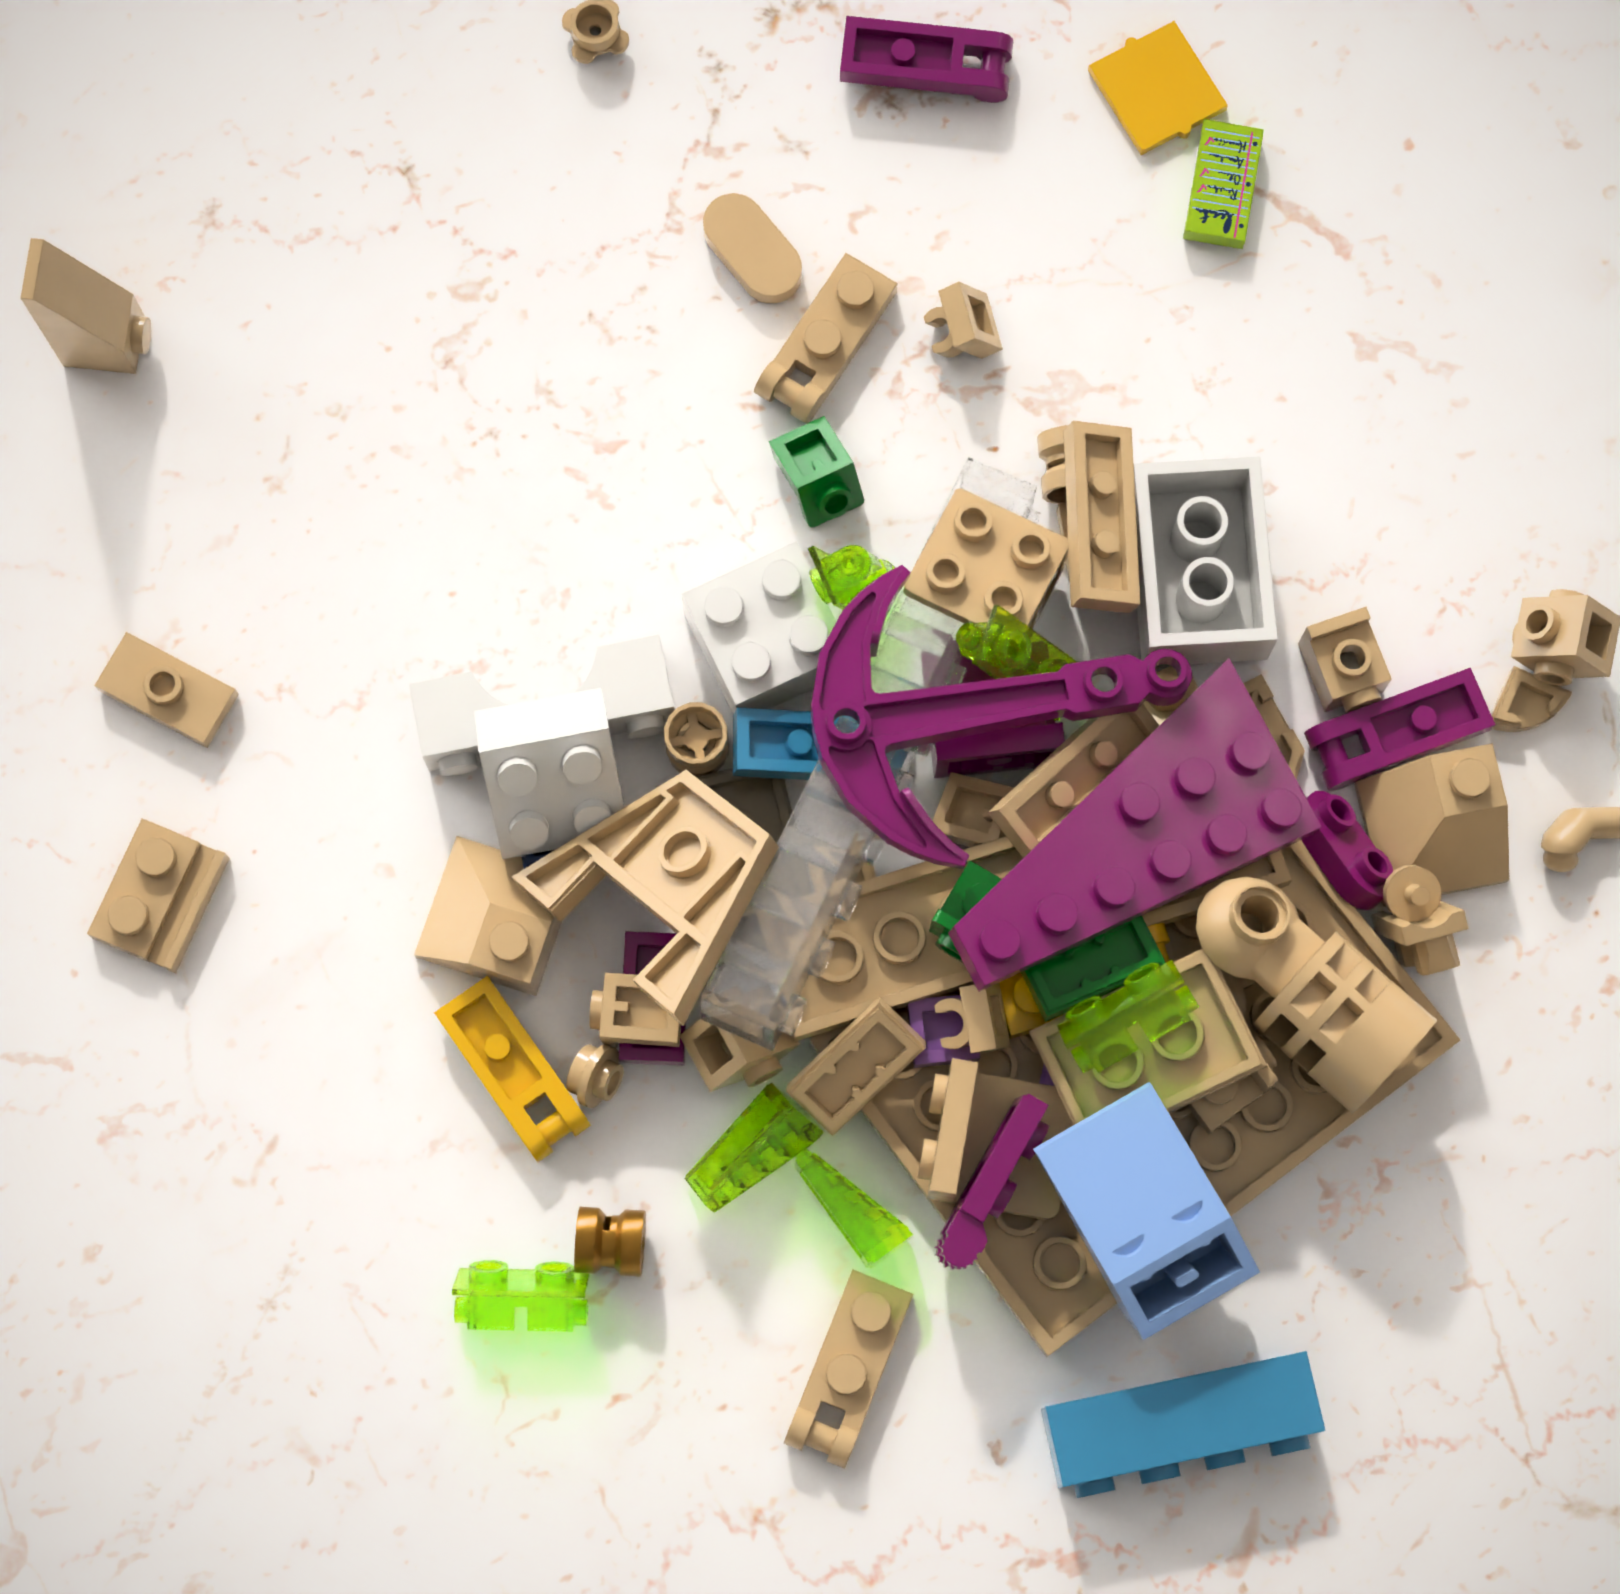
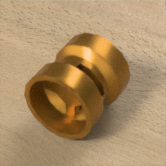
M580 1206L575 1234V1273L595 1274L603 1266L615 1268L621 1276L641 1277L645 1249L646 1211L625 1209L620 1215L606 1216L598 1207Z

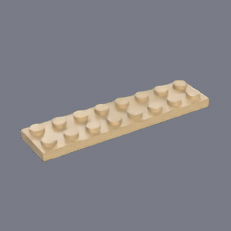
M1007 836L963 849L969 855L965 867L969 861H972L1001 879L1023 859ZM1279 850L1142 915L1146 925L1150 926L1159 923L1166 925L1197 915L1198 907L1207 892L1225 880L1246 876L1266 880L1280 889L1289 886L1292 878L1282 851ZM925 861L755 915L795 1042L850 1025L879 996L895 1011L907 1007L912 1002L958 991L959 987L975 985L964 963L940 950L935 945L939 937L929 932L933 917L938 909L942 908L964 869L936 865Z

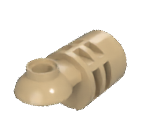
M1246 876L1225 880L1209 890L1198 907L1196 932L1201 948L1213 964L1234 977L1254 980L1275 998L1252 1025L1275 1043L1290 1059H1293L1310 1077L1352 1114L1381 1086L1437 1022V1019L1395 982L1389 979L1337 931L1325 942L1299 919L1295 905L1284 891L1266 880ZM1241 913L1252 914L1262 922L1265 932H1255L1248 928L1242 920Z

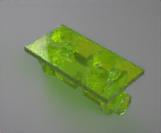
M858 545L845 546L832 554L815 546L807 548L816 566L809 571L816 592L825 604L832 602L834 606L842 611L861 590L881 575L896 568L889 561L878 559L877 556Z
M994 605L988 622H978L975 624L967 622L959 628L955 637L961 655L969 660H973L972 664L994 679L1057 672L1065 664L1078 662L1000 605Z
M1173 960L1162 966L1157 962L1144 965L1126 977L1124 980L1125 987L1104 999H1101L1100 996L1089 997L1073 1006L1066 1013L1065 1017L1067 1020L1057 1025L1067 1050L1078 1043L1081 1044L1070 1051L1083 1074L1093 1068L1100 1073L1107 1067L1139 1050L1127 1029L1139 1022L1151 1043L1191 1020L1189 1013L1200 1007L1187 984L1174 990V988L1183 984L1184 980Z
M481 1260L471 1263L469 1268L459 1267L452 1287V1296H456L454 1322L467 1323L468 1330L514 1331L515 1307H527V1331L574 1332L575 1326H587L588 1299L576 1298H585L590 1274L575 1273L574 1266L570 1263L551 1261L540 1263L535 1266V1269H508L509 1266L505 1262Z

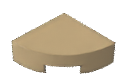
M1513 666L1491 711L1496 724L1493 729L1504 732H1521L1539 727L1560 711L1570 698L1572 692L1558 685L1540 682L1533 677L1534 674Z

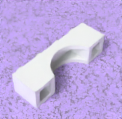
M660 634L597 646L592 668L585 681L574 692L602 688L611 735L627 732L628 737L634 739L658 735L664 732L667 719L675 710ZM472 671L410 683L409 690L421 754L429 772L440 770V774L443 776H455L476 770L478 768L477 762L481 760L478 750L474 711L508 704L489 694L478 682Z

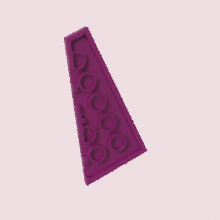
M1230 658L1199 686L949 931L948 934L978 992L1314 835L1322 827Z

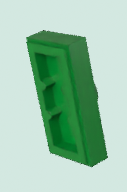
M1140 916L1021 972L1044 1021L1047 1022L1166 966V962L1143 917Z

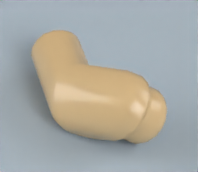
M1583 807L1563 811L1543 834L1541 848L1545 850L1543 854L1544 865L1556 872L1571 871L1578 865L1577 853L1585 847L1590 839H1620V807Z

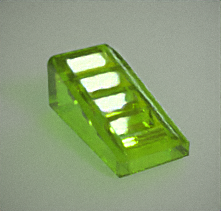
M771 1082L766 1085L686 1174L684 1179L704 1205L715 1213L806 1150L825 1132L800 1105Z
M805 1148L795 1156V1170L866 1268H874L911 1241L914 1234L909 1231L905 1224L816 1153Z

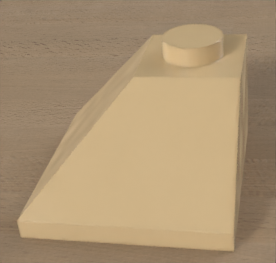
M1493 743L1428 755L1359 780L1354 784L1365 832L1375 847L1388 857L1393 871L1404 865H1417L1428 869L1437 877L1441 886V895L1507 883L1509 881L1508 804Z
M456 836L414 956L481 979L488 976L493 983L537 996L562 922L558 921L526 894L512 879L513 875L524 869L521 856L502 859L500 849Z

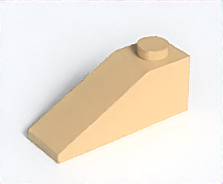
M30 239L20 299L64 367L136 374L139 353L147 354L150 347L151 320L149 317H145L134 294L46 240Z

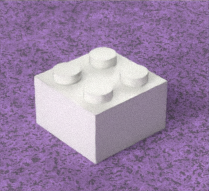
M797 541L681 593L684 616L732 714H734L737 707L771 709L814 689L819 653L837 621Z
M602 688L474 711L479 756L502 859L555 850L624 808Z

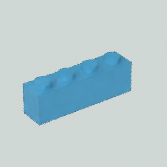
M1307 1351L1055 1404L1041 1409L1057 1486L1062 1488L1074 1485L1076 1498L1114 1491L1116 1489L1113 1477L1139 1471L1142 1484L1181 1476L1179 1462L1204 1457L1207 1470L1244 1463L1246 1460L1243 1449L1269 1443L1271 1456L1310 1449L1308 1435L1326 1431Z

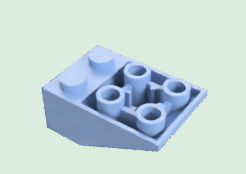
M1150 1082L1033 1148L1122 1313L1143 1340L1260 1273L1230 1214Z

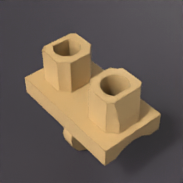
M1404 865L1394 870L1386 879L1383 888V900L1387 909L1393 915L1383 911L1371 914L1375 932L1393 940L1399 963L1404 967L1415 966L1417 973L1420 975H1430L1460 966L1453 933L1469 929L1465 911L1441 901V886L1437 877L1431 871L1417 865Z

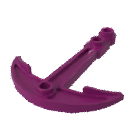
M900 565L878 577L853 598L841 612L822 647L818 658L810 710L812 732L820 764L844 805L853 815L887 844L910 856L936 865L964 869L969 855L954 844L933 823L909 787L899 792L886 753L1061 717L1071 721L1134 712L1145 701L1157 706H1170L1184 697L1192 680V669L1188 660L1181 653L1172 649H1158L1148 654L1144 660L1126 654L1065 664L1057 672L877 693L872 689L871 657L877 656L886 617L898 593L910 577L911 572L903 565ZM1161 664L1170 665L1176 670L1178 678L1173 681H1164L1156 674L1155 667ZM1099 674L1106 675L1112 679L1114 688L1106 692L1100 691L1094 687L1091 678ZM840 716H850L857 721L858 728L852 733H842L835 727L834 721Z

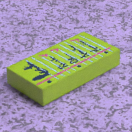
M1204 119L1183 239L1243 249L1264 129Z

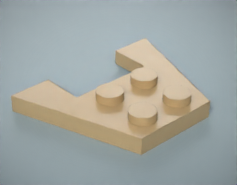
M685 770L513 875L512 879L526 894L558 921L562 922L593 888L607 876L672 929L676 935L633 981L643 993L684 1026L779 847L768 832L689 771Z

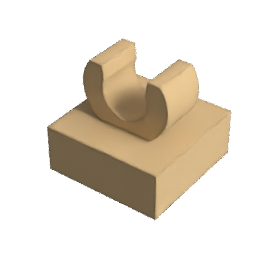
M960 281L938 291L942 307H935L929 310L923 318L925 324L935 328L947 324L949 334L945 340L932 345L933 353L951 358L958 356L964 351L983 359L1003 350L987 293Z
M1000 983L978 992L975 985L959 987L961 999L947 998L934 1005L935 1013L955 1011L963 1019L962 1031L957 1036L940 1039L942 1047L960 1049L970 1046L971 1053L1011 1048Z

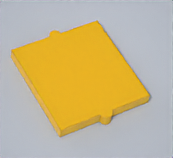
M1175 21L1160 27L1138 40L1134 37L1127 38L1124 47L1088 66V72L1140 155L1157 148L1177 136L1183 139L1188 138L1191 129L1202 124L1204 119L1210 120L1227 111L1228 104Z

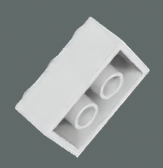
M1261 457L1134 463L1140 605L1137 607L1141 659L1144 660L1148 654L1158 649H1172L1181 653L1190 664L1225 662L1228 658H1230L1231 662L1268 660L1278 641ZM1161 664V665H1158V666H1169V665H1167V664Z

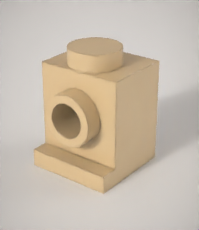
M1367 606L1307 626L1298 642L1324 712L1343 706L1345 712L1349 713L1381 701L1380 693L1384 692L1392 680L1369 623L1371 617ZM1347 652L1355 653L1360 668L1349 669L1345 667L1341 662L1340 655Z

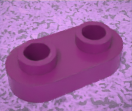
M1325 791L1312 792L1307 797V800L1322 827L1314 835L1302 840L1304 846L1337 893L1347 903L1361 910L1373 909L1383 901V888L1386 879L1393 872L1390 860L1381 850L1375 847L1356 820V814L1352 806L1344 798Z

